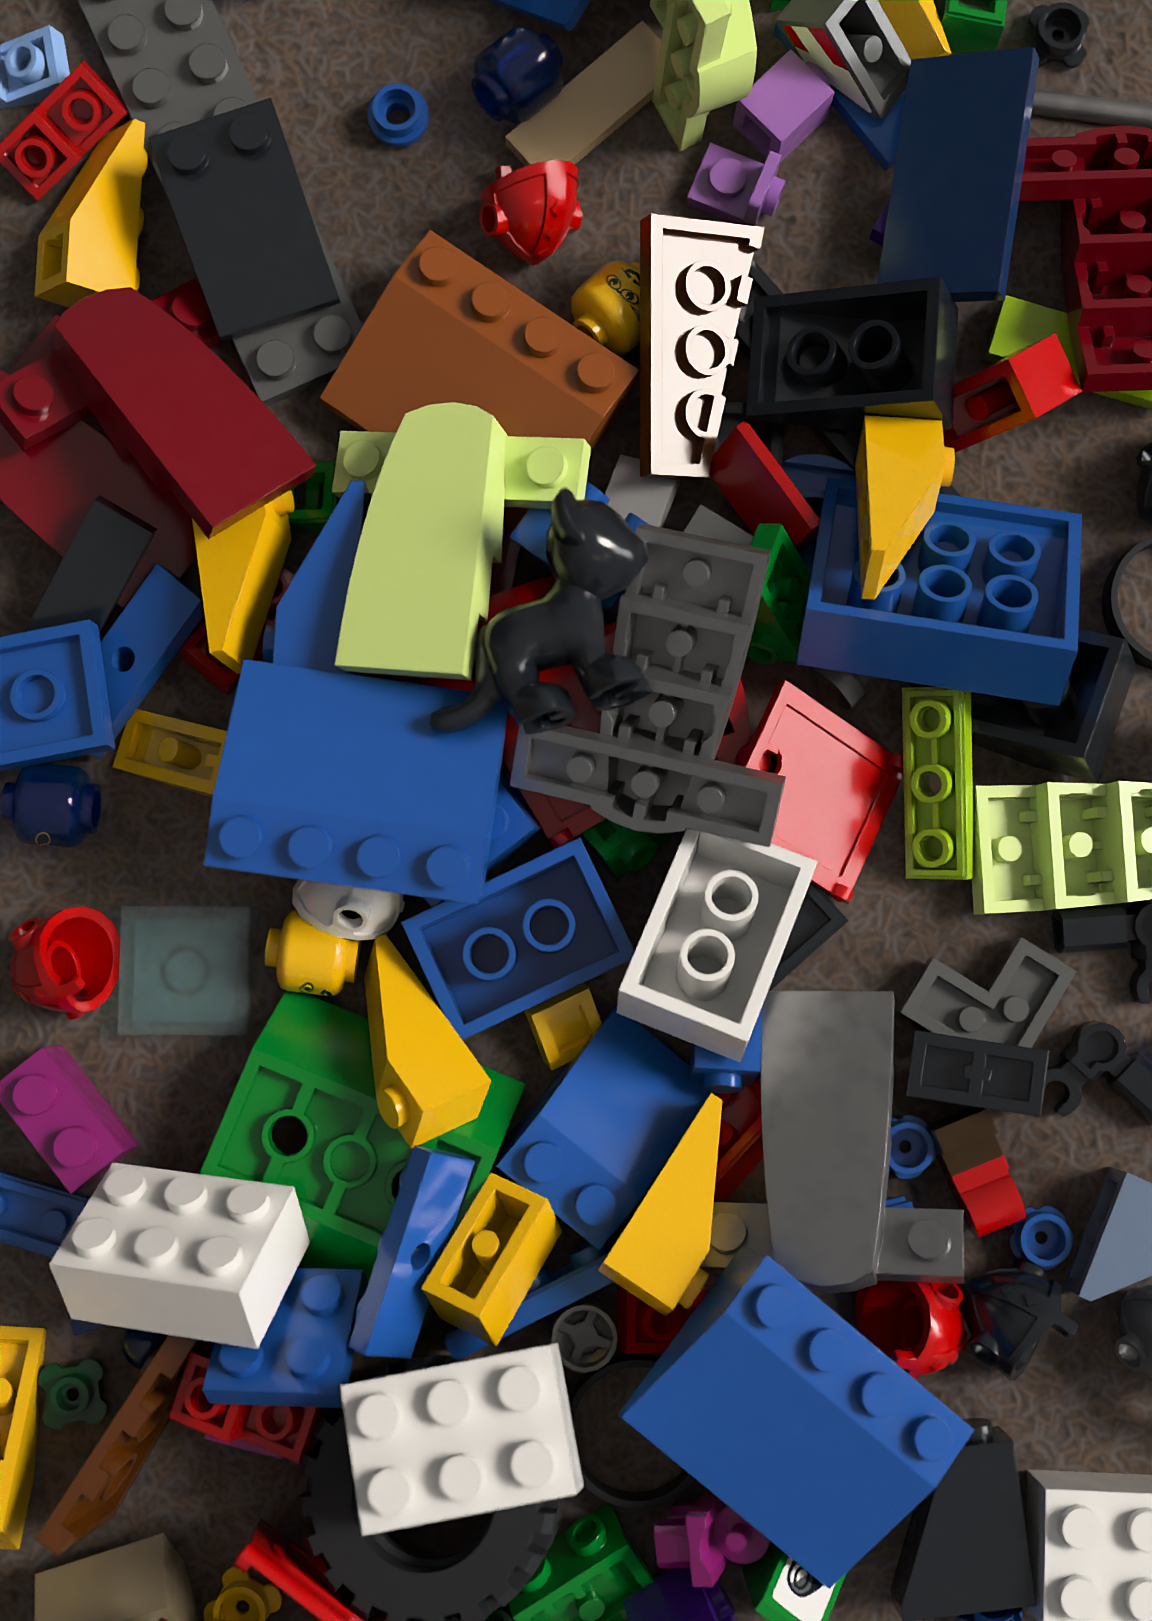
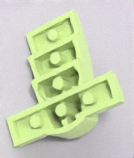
M650 0V7L663 28L652 101L680 151L702 141L709 111L749 97L754 81L757 54L749 0Z
M456 402L426 405L405 413L397 432L340 431L332 493L341 499L351 480L365 481L371 495V501L362 528L349 582L335 666L347 672L471 680L478 620H488L492 563H501L504 507L551 509L553 499L559 490L565 487L573 492L576 500L585 499L591 447L587 441L582 438L508 436L491 414L477 406Z
M1115 781L1107 784L1046 782L1038 785L973 786L974 878H972L974 915L1047 911L1152 899V783Z

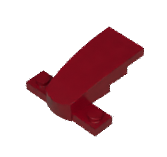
M1117 125L1094 128L1078 133L1074 137L1028 138L1019 201L1061 200L1063 286L1069 332L1082 392L1152 390V129Z
M195 278L152 301L131 287L106 289L80 299L66 309L56 323L52 353L0 380V423L22 451L93 414L122 458L132 453L165 499L174 494L208 539L311 478L317 466L268 407L210 350L222 341L201 285Z
M54 315L7 372L0 369V380L52 353L54 328L60 319L58 315ZM80 420L31 448L22 451L0 423V501L61 557L64 558L94 499L99 495L157 528L117 602L123 609L128 605L156 564L168 568L180 578L197 558L192 517L176 496L172 494L164 499L137 460L131 455L122 458L112 441Z

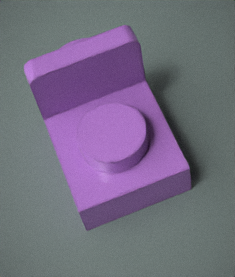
M710 142L687 196L686 205L733 224L756 226L761 213L773 216L783 193L786 180L777 177L782 155L770 151L765 164Z

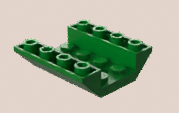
M285 991L251 1050L200 1174L294 1187L310 1241L297 1268L363 1269L369 1284L378 1256L379 1239L387 1229L397 1198L394 1190V1179L396 1174L409 1162L413 1148L409 1147L397 1128L393 1129L386 1124L378 1109L368 1018L308 993ZM483 1065L480 1066L491 1079V1084L478 1118L418 1145L420 1147L459 1154L475 1161L449 1241L488 1178L526 1085L522 1081ZM294 1116L305 1125L308 1137L306 1145L300 1152L288 1154L280 1151L275 1146L272 1139V1129L280 1117ZM430 1302L421 1325L426 1328L434 1311Z

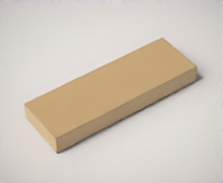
M642 20L505 136L506 146L524 166L550 160L570 161L574 165L652 100L661 40Z

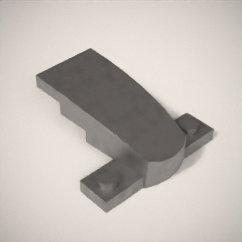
M641 523L636 527L635 534L644 542L649 560L632 583L626 587V593L620 597L613 655L626 656L633 659L641 667L652 693L630 705L612 710H602L600 733L563 726L545 732L526 734L523 725L520 724L510 786L591 805L593 811L609 821L635 831L669 833L684 831L685 828L770 847L775 832L786 776L717 761L715 757L725 731L747 656L771 551Z
M768 990L762 1008L761 1112L767 1204L713 1202L710 1248L699 1268L708 1274H722L739 1249L745 1248L768 1255L808 1290L827 1294L856 1291L877 1284V1280L964 1284L963 1210L886 1207L892 1144L891 1117L894 1082L893 991Z

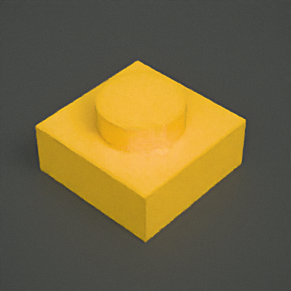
M584 983L524 1010L543 1062L551 1070L571 1062L587 1043L591 1035L602 1024L590 989Z

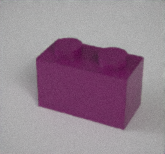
M63 1045L42 1047L0 1080V1103L70 1194L93 1184L107 1172L112 1162L119 1163L140 1146Z

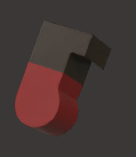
M971 1106L927 1124L928 1126L925 1129L933 1139L938 1163L959 1209L963 1210V1217L967 1226L976 1238L1026 1218L1023 1201L1007 1170L1010 1168L995 1135L998 1134V1131L988 1109Z

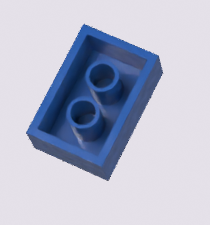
M581 838L485 882L484 894L478 905L447 900L401 922L444 1016L462 1040L631 960L635 953Z

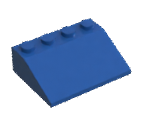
M827 477L796 664L1059 706L1078 652L1082 514L939 493L933 515L876 599H861L856 481Z
M243 659L212 797L204 866L478 905L484 894L509 713L501 700L494 705L488 715L475 725L459 732L449 734L436 733L429 725L431 713L443 707L453 706L462 702L471 691Z
M745 1248L739 1249L618 1414L828 1589L936 1488L974 1432L971 1426L768 1255Z

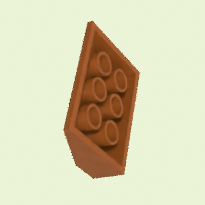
M430 230L392 276L319 399L321 405L358 430L366 432H397L405 413L426 405L449 402L473 405L494 416L508 436L582 438L590 445L591 456L629 404L639 370ZM504 507L503 528L510 533L513 532L530 508Z

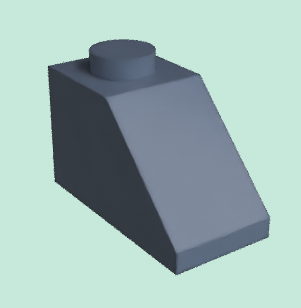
M1109 1167L1062 1286L1089 1301L1096 1300L1152 1276V1183Z

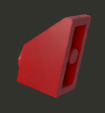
M1056 333L955 382L952 429L943 430L944 447H952L956 453L1036 419L1082 392Z

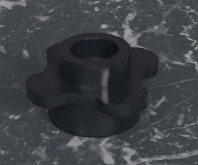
M1065 2L1035 7L1028 18V23L1033 30L1032 41L1028 43L1027 47H1035L1039 56V65L1046 61L1062 62L1067 68L1080 66L1087 55V51L1082 45L1089 26L1087 14L1075 5ZM1058 32L1062 35L1063 39L1056 41L1053 39L1052 34Z

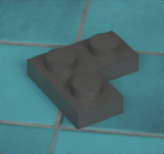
M1018 937L1014 939L985 989L937 959L928 958L896 1013L927 1032L1031 1048L1077 971L1024 938Z

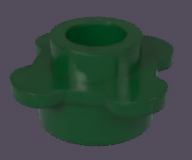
M86 1358L80 1364H72L67 1367H62L58 1363H51L42 1369L38 1382L45 1390L47 1403L42 1418L49 1428L61 1430L69 1422L83 1420L90 1425H96L106 1417L109 1406L107 1401L103 1399L104 1385L102 1377L104 1376V1367L98 1360ZM70 1388H76L79 1391L78 1399L72 1400L69 1398L68 1390Z

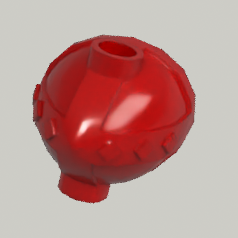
M550 160L537 162L513 172L511 166H497L495 168L496 181L479 193L480 203H483L480 209L479 221L484 235L487 237H497L510 253L533 266L540 264L551 256L562 244L567 233L578 231L582 223V210L577 200V188L579 187L578 167L570 161Z
M85 906L63 909L42 920L37 917L31 918L18 925L9 935L8 939L16 949L11 962L10 977L13 984L11 988L15 995L22 998L28 1004L63 1012L69 1020L77 1019L90 1011L96 1010L103 1004L118 983L123 963L122 941L114 923L99 910Z
M877 1280V1284L857 1291L854 1305L855 1321L859 1333L914 1379L944 1369L949 1364L952 1366L959 1358V1353L961 1354L968 1344L966 1341L967 1325L959 1307L963 1300V1293L956 1283Z

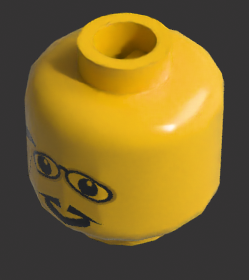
M619 260L604 264L576 290L571 298V312L575 320L573 326L617 356L628 354L640 343V264Z
M293 909L285 917L282 929H269L265 950V966L277 967L276 976L278 984L286 991L335 996L342 991L345 982L355 983L361 940L340 938L318 930L303 920L296 909Z

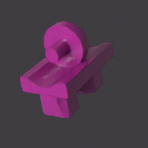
M708 1489L699 1499L676 1500L671 1506L670 1519H660L654 1526L658 1568H691L693 1587H713L730 1561L740 1564L756 1562L766 1553L771 1543L769 1539Z

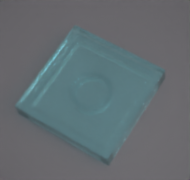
M121 906L117 1035H250L253 908Z

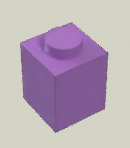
M790 49L753 84L749 97L737 101L733 126L766 159L769 152L773 151L782 155V161L827 119L835 92L831 89L828 78L817 65L811 62L804 63Z

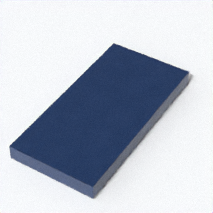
M1035 47L911 59L877 283L941 276L954 302L1005 300L1039 65V56Z

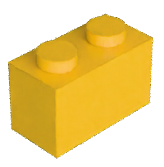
M490 1173L421 1288L440 1319L497 1347L562 1233L549 1200L496 1174Z

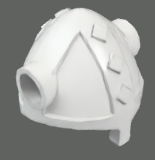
M298 879L293 887L292 904L299 916L316 929L340 938L372 940L387 934L396 923L399 913L403 912L405 908L404 894L302 879ZM352 910L360 914L361 917L350 919L342 911Z

